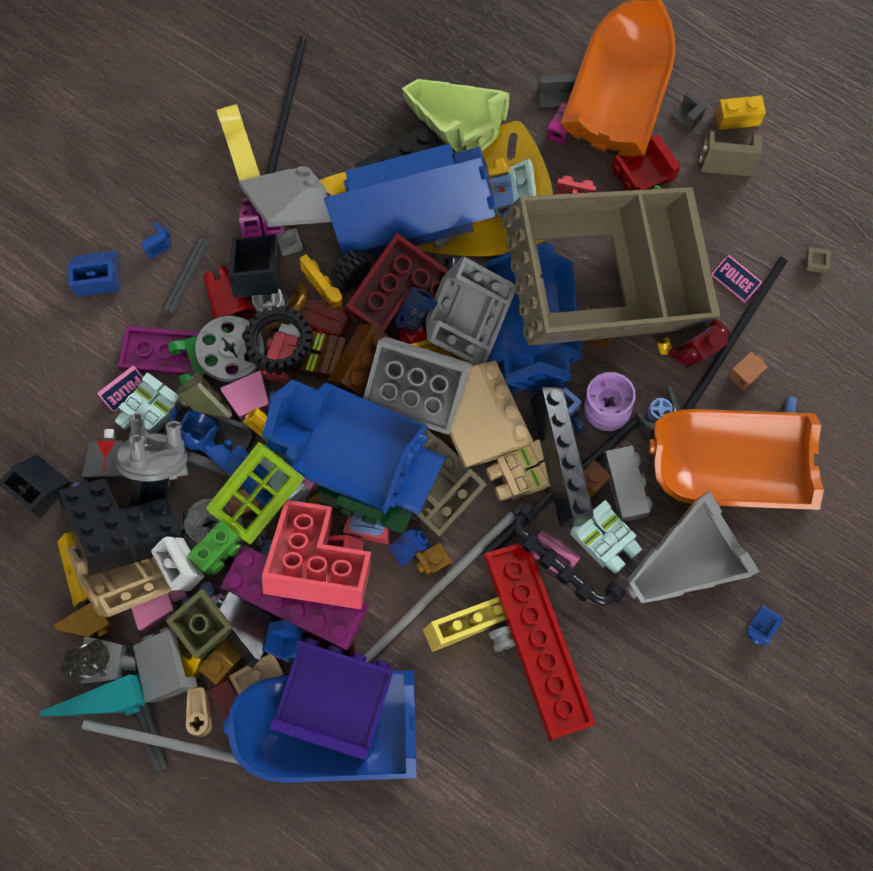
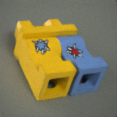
M504 158L495 159L493 161L494 169L488 170L495 202L494 210L498 217L503 216L508 210L501 208L510 207L514 203L510 170Z

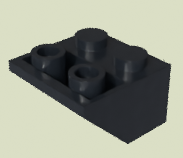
M39 455L13 465L0 480V486L40 518L59 498L58 490L68 488L72 483Z

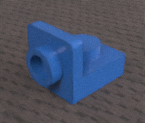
M157 222L152 223L157 233L147 237L140 244L150 260L172 247L168 239L171 235L165 226L160 228Z

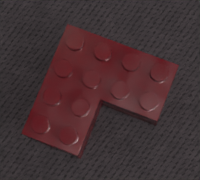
M396 233L343 309L362 323L374 324L384 332L412 287L426 291L434 298L442 278L449 270Z

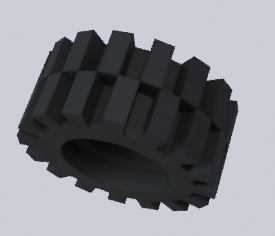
M357 249L349 251L348 255L344 254V258H340L338 264H334V269L330 271L331 279L343 291L354 288L355 284L359 283L364 274L371 269V262Z

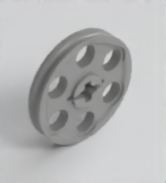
M223 316L210 321L202 328L196 339L195 351L198 363L207 375L222 382H235L257 371V365L255 366L253 362L249 363L244 359L247 351L242 335L246 333V326H249L248 320L236 316ZM230 323L234 326V330L231 333H225L221 330L222 326ZM259 332L257 347L260 353L264 355V343ZM211 335L215 337L216 341L212 345H206L203 343L204 337ZM225 343L230 347L234 346L235 355L230 351L225 352ZM213 356L217 358L218 362L215 366H207L205 364L206 358ZM229 365H235L239 371L235 375H229L226 373V368Z

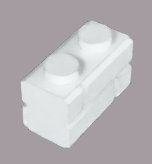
M166 536L151 550V553L155 560H157V564L171 590L190 591L204 578L201 569L188 557L191 551L184 538L174 539V537Z

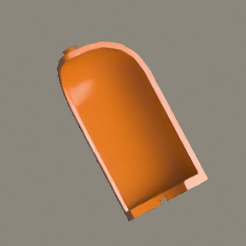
M629 0L623 2L602 19L590 38L560 123L576 139L583 138L590 142V147L603 152L606 149L619 151L618 154L621 156H645L675 58V35L672 21L661 0Z
M688 409L664 414L656 421L654 439L649 440V454H654L657 481L664 492L676 500L693 504L699 496L710 491L719 506L820 510L824 488L820 478L819 466H814V454H819L821 423L816 414Z

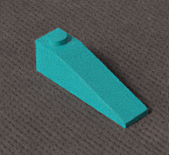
M127 675L40 711L41 716L48 717L115 713L132 715L139 712L140 707L148 703H145L140 677L137 675Z

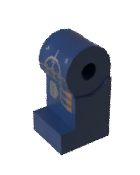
M412 287L395 319L396 326L412 333L417 332L429 309L434 311L438 302L428 292Z

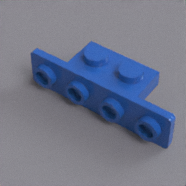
M222 444L212 447L206 452L213 462L225 470L230 477L249 455L240 445L234 447L232 452ZM260 463L252 471L262 480L269 473ZM248 476L241 486L251 495L259 484ZM262 488L255 499L264 508L273 495Z

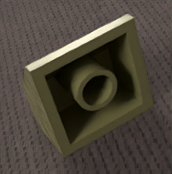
M204 589L199 590L166 620L195 659L207 656L226 639L233 628Z

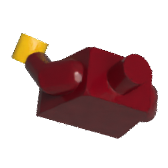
M715 319L705 325L710 327L679 347H672L670 339L667 337L663 338L664 343L657 342V346L661 355L668 354L688 368L728 344L729 330L720 320Z

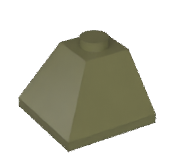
M198 371L177 389L178 400L185 408L191 407L196 412L225 418L232 416L229 403Z

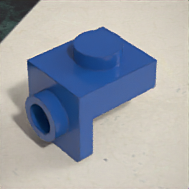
M419 529L408 530L389 546V549L401 566L409 563L416 557L415 554L419 551L421 553L431 548L427 536Z
M762 604L746 628V633L749 634L748 638L758 645L763 643L768 646L770 639L783 622L784 617Z

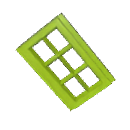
M258 442L205 509L219 521H223L240 538L251 545L304 480V477L268 447ZM265 457L274 467L262 480L252 471ZM277 469H280L288 478L276 492L266 483ZM250 476L259 485L249 498L246 499L237 490ZM264 488L273 497L262 510H259L251 502L260 490ZM234 495L244 504L231 518L222 509ZM248 506L258 515L248 528L245 529L236 520Z

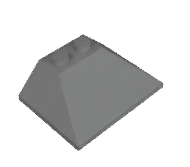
M300 166L297 169H287L239 181L240 188L268 227L331 222L324 198L327 197L326 188L310 168Z
M461 257L442 278L434 297L438 304L434 311L430 309L427 314V341L475 365L486 363L514 296L515 284L470 259Z

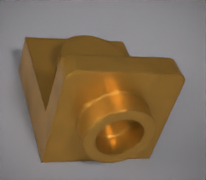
M441 543L422 553L419 551L415 554L417 561L414 563L420 574L425 572L428 578L452 564Z

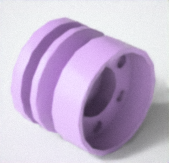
M605 372L591 380L586 392L584 414L587 421L594 428L602 431H615L622 428L628 422L635 402V389L632 382L624 375L616 372Z

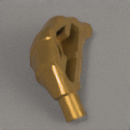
M299 282L297 290L294 291L285 306L287 310L293 308L296 313L300 312L303 318L306 315L308 299L305 283ZM284 321L273 322L267 325V328L270 332H274L280 328L281 323L287 325L289 323Z

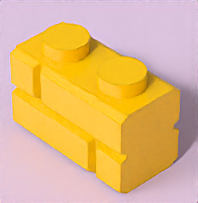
M762 95L719 100L715 111L718 130L760 126L766 114Z

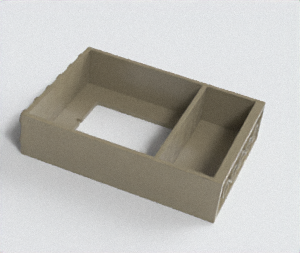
M693 187L520 196L503 214L502 222L508 236L507 248L510 250L512 257L511 269L515 273L516 279L515 291L519 295L520 300L519 312L523 316L524 321L523 334L527 339L528 346L695 330L720 317ZM610 236L625 306L551 313L548 307L543 278H540L542 271L536 240Z

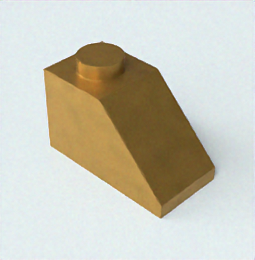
M91 603L53 625L55 630L62 633L99 640L110 635V631L115 628L111 617L98 616Z

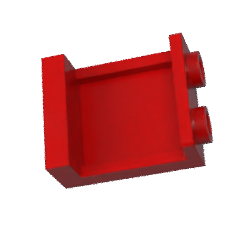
M659 134L651 137L645 156H624L621 158L618 154L614 156L612 171L622 181L625 191L654 189L655 185L661 186L677 178L681 167Z

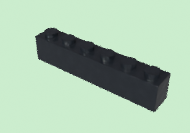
M542 387L530 401L559 526L581 527L594 514L563 388Z

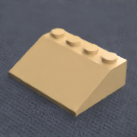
M496 360L471 368L467 386L450 432L452 441L465 469L496 460L498 457L522 449L533 442Z

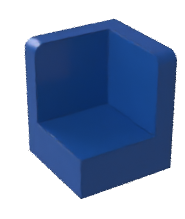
M287 620L270 622L263 651L279 659L295 658L299 650L297 643L298 640L301 641L304 629Z

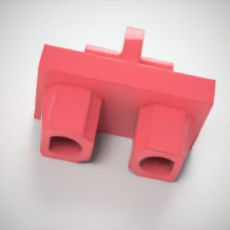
M564 175L562 179L558 178L555 194L594 193L596 186H593V181L573 182L574 179L572 177Z

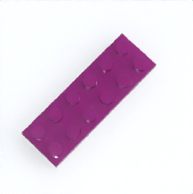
M126 326L118 368L126 371L131 366H135L139 372L171 375L194 373L187 351L172 355L168 344L173 341L198 336L200 332ZM233 346V349L230 352L235 355ZM247 353L244 359L245 361L252 363V360L250 359ZM229 365L226 368V373L229 375H235L239 371L235 365ZM205 374L204 376L206 378H212L207 374Z
M242 545L220 588L348 651L369 609V605L363 602L361 609L263 594L262 574L268 556Z

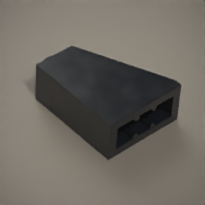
M229 592L225 599L220 597L216 603L217 607L233 626L226 638L245 663L253 669L264 652L263 646L269 623L280 620Z

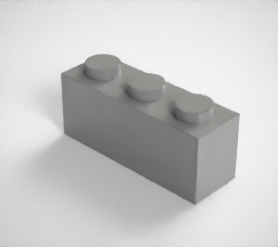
M633 446L605 451L603 460L606 472L611 475L609 484L618 517L623 522L647 518L650 510H652V503L650 497L645 494L646 480L644 474H640L639 471L640 457L638 452H634Z

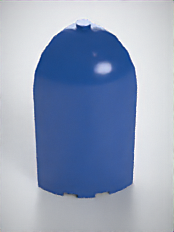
M414 670L394 671L366 760L269 729L272 719L276 716L289 675L266 678L250 685L236 697L230 709L228 719L224 720V734L229 737V744L235 760L248 773L266 781L300 783L417 778Z

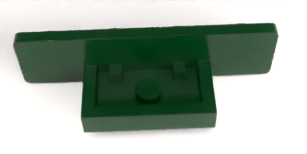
M323 486L317 497L319 503L340 510L339 513L350 518L356 516L361 518V521L370 526L377 524L400 534L405 533L412 516V512L395 506V508L390 507L388 512L384 514L382 511L361 504Z

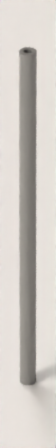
M509 512L363 655L367 657L366 662L370 663L514 521L516 517L512 512Z
M84 719L82 723V729L239 764L235 760L233 752Z

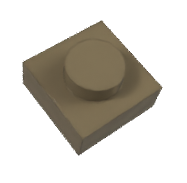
M809 247L806 251L805 271L828 273L830 270L831 250Z

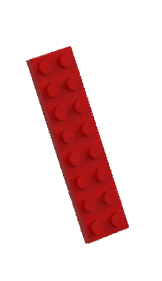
M520 544L485 553L483 557L507 625L510 628L511 636L514 639L517 653L548 740L551 741L596 725L533 553L525 552Z

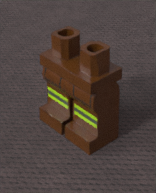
M310 328L313 338L311 355L309 359L306 358V363L303 366L300 364L299 369L294 371V373L328 380L348 345L347 340L344 337L315 332Z

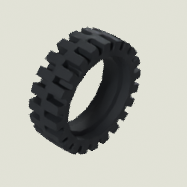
M272 306V310L265 308L262 314L257 312L255 319L251 318L249 326H246V334H244L246 351L254 365H257L262 371L266 370L269 374L275 372L276 375H281V372L288 374L291 369H294V371L298 370L300 364L303 366L306 363V358L309 359L311 355L313 338L310 326L300 312L296 313L293 308L287 310L286 306H281L280 309L277 306ZM283 321L294 325L301 335V342L293 355L284 359L274 360L260 353L257 347V337L265 326L273 322Z

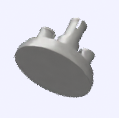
M134 413L135 419L131 414L129 416L131 428L129 440L120 446L116 455L118 471L123 476L137 481L163 480L181 472L188 462L187 450L184 446V441L181 439V424L177 421L168 422L166 424L167 435L148 434L145 431L144 414Z

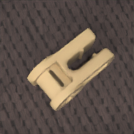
M204 688L188 689L186 729L192 735L205 737L210 734L213 727L209 692ZM199 720L204 722V726H200L199 729L195 728V724H199Z

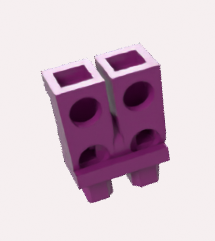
M241 198L239 222L243 238L263 236L262 221L265 235L285 233L284 226L268 227L248 198Z

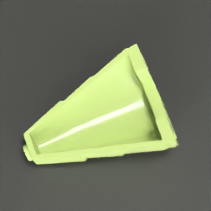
M417 79L402 88L405 101L418 118L425 122L443 142L450 144L455 152L480 147L482 151L485 150L499 135L500 130L498 128L502 120H506L509 93L501 90Z

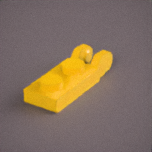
M307 254L300 257V270L323 300L331 306L332 310H340L343 300L340 290L332 287L331 280L328 276L322 275L319 265L314 259L311 260Z

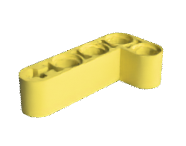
M237 104L218 109L217 114L239 181L260 176Z

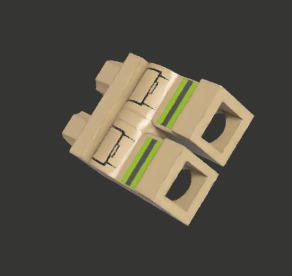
M539 439L530 443L529 446L498 457L496 463L486 468L490 481L502 478L504 483L494 489L499 501L509 498L514 501L550 487Z

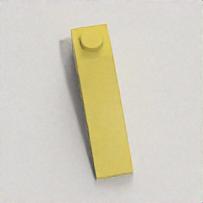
M497 597L432 621L423 629V632L432 652L503 623L506 619Z

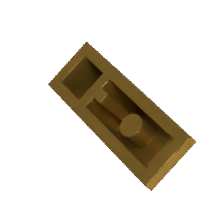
M226 638L209 655L198 670L215 685L222 688L229 680V676L240 667L244 660Z

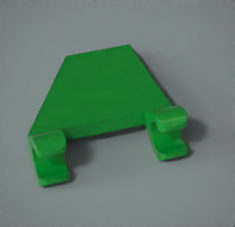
M226 327L221 328L223 332L228 333ZM211 335L203 339V343L206 345H212L216 341L215 337ZM198 336L173 341L168 344L172 355L187 351L194 373L184 374L179 377L181 385L197 371L203 377L206 374L200 367L196 356L195 345ZM225 343V346H226V351H225V352L231 351V350L233 349V347H230L229 345H227V344ZM213 356L207 357L205 360L207 366H215L218 362L217 358Z

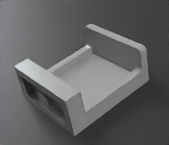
M171 627L159 630L160 634L143 637L142 642L133 646L145 703L164 701L198 686L196 677H185L177 642L179 637Z

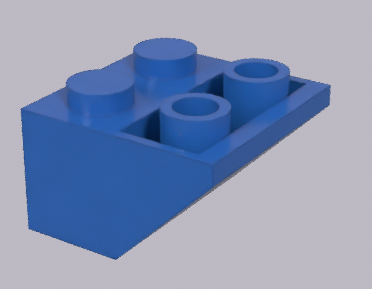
M117 250L78 255L72 258L68 265L69 287L77 297L120 291Z

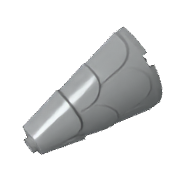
M710 491L705 492L696 499L677 524L671 527L656 548H652L627 579L629 585L626 586V589L633 599L638 597L641 603L681 596L684 592L714 587L717 584L748 578L760 572L748 552L740 546L720 514L723 511Z

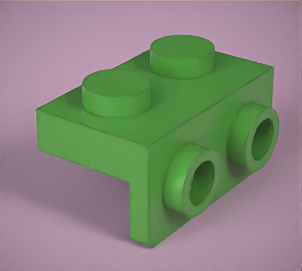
M220 521L193 548L188 557L210 577L212 573L217 574L223 568V562L229 556L233 557L239 552L243 541L223 521Z

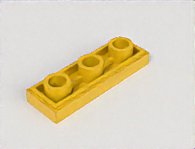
M70 532L64 533L57 543L73 606L78 607L82 606L88 600V597L78 582L67 551L68 547L75 545Z

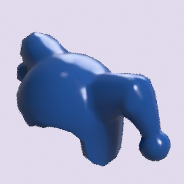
M172 408L169 411L171 416L169 422L177 421V417L180 414L177 408ZM188 410L180 423L181 439L184 441L186 448L201 450L206 454L208 449L217 446L214 443V437L219 423L204 413ZM226 439L222 445L226 449H231L233 442Z

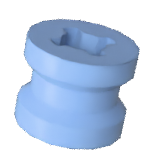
M664 398L655 399L647 412L649 421L656 423L664 414L672 412V404Z

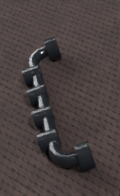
M521 503L516 508L515 513L517 516L514 519V530L518 537L523 540L520 543L521 548L527 553H531L534 550L541 557L538 559V562L545 569H549L551 566L559 572L556 578L563 585H567L569 582L577 588L574 594L578 599L586 601L589 598L597 605H607L613 601L620 602L626 592L615 582H610L605 588V596L597 594L591 584L581 580L570 566L564 565L552 550L546 549L540 544L539 539L535 535L528 533L523 528V522L529 523L535 517L534 510L525 503Z

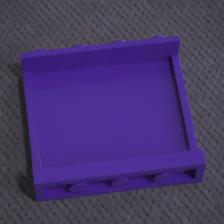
M306 638L305 642L298 640L299 650L294 659L276 716L272 719L269 729L366 760L394 671L389 669L391 664L376 660L375 664L366 662V656L353 653L352 657L342 654L344 649L332 645L325 649L319 647V641Z

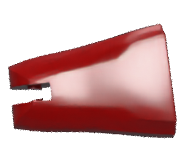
M223 265L217 268L219 280H216L211 271L204 273V283L213 320L223 316H232L233 314L246 320L253 318L256 309L247 297L234 298L228 277L229 269ZM227 323L224 324L222 328L226 327L228 329L230 327H233V325Z

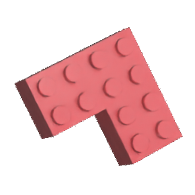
M287 500L283 505L263 570V594L361 609L370 573L371 552L327 545L332 528V507Z

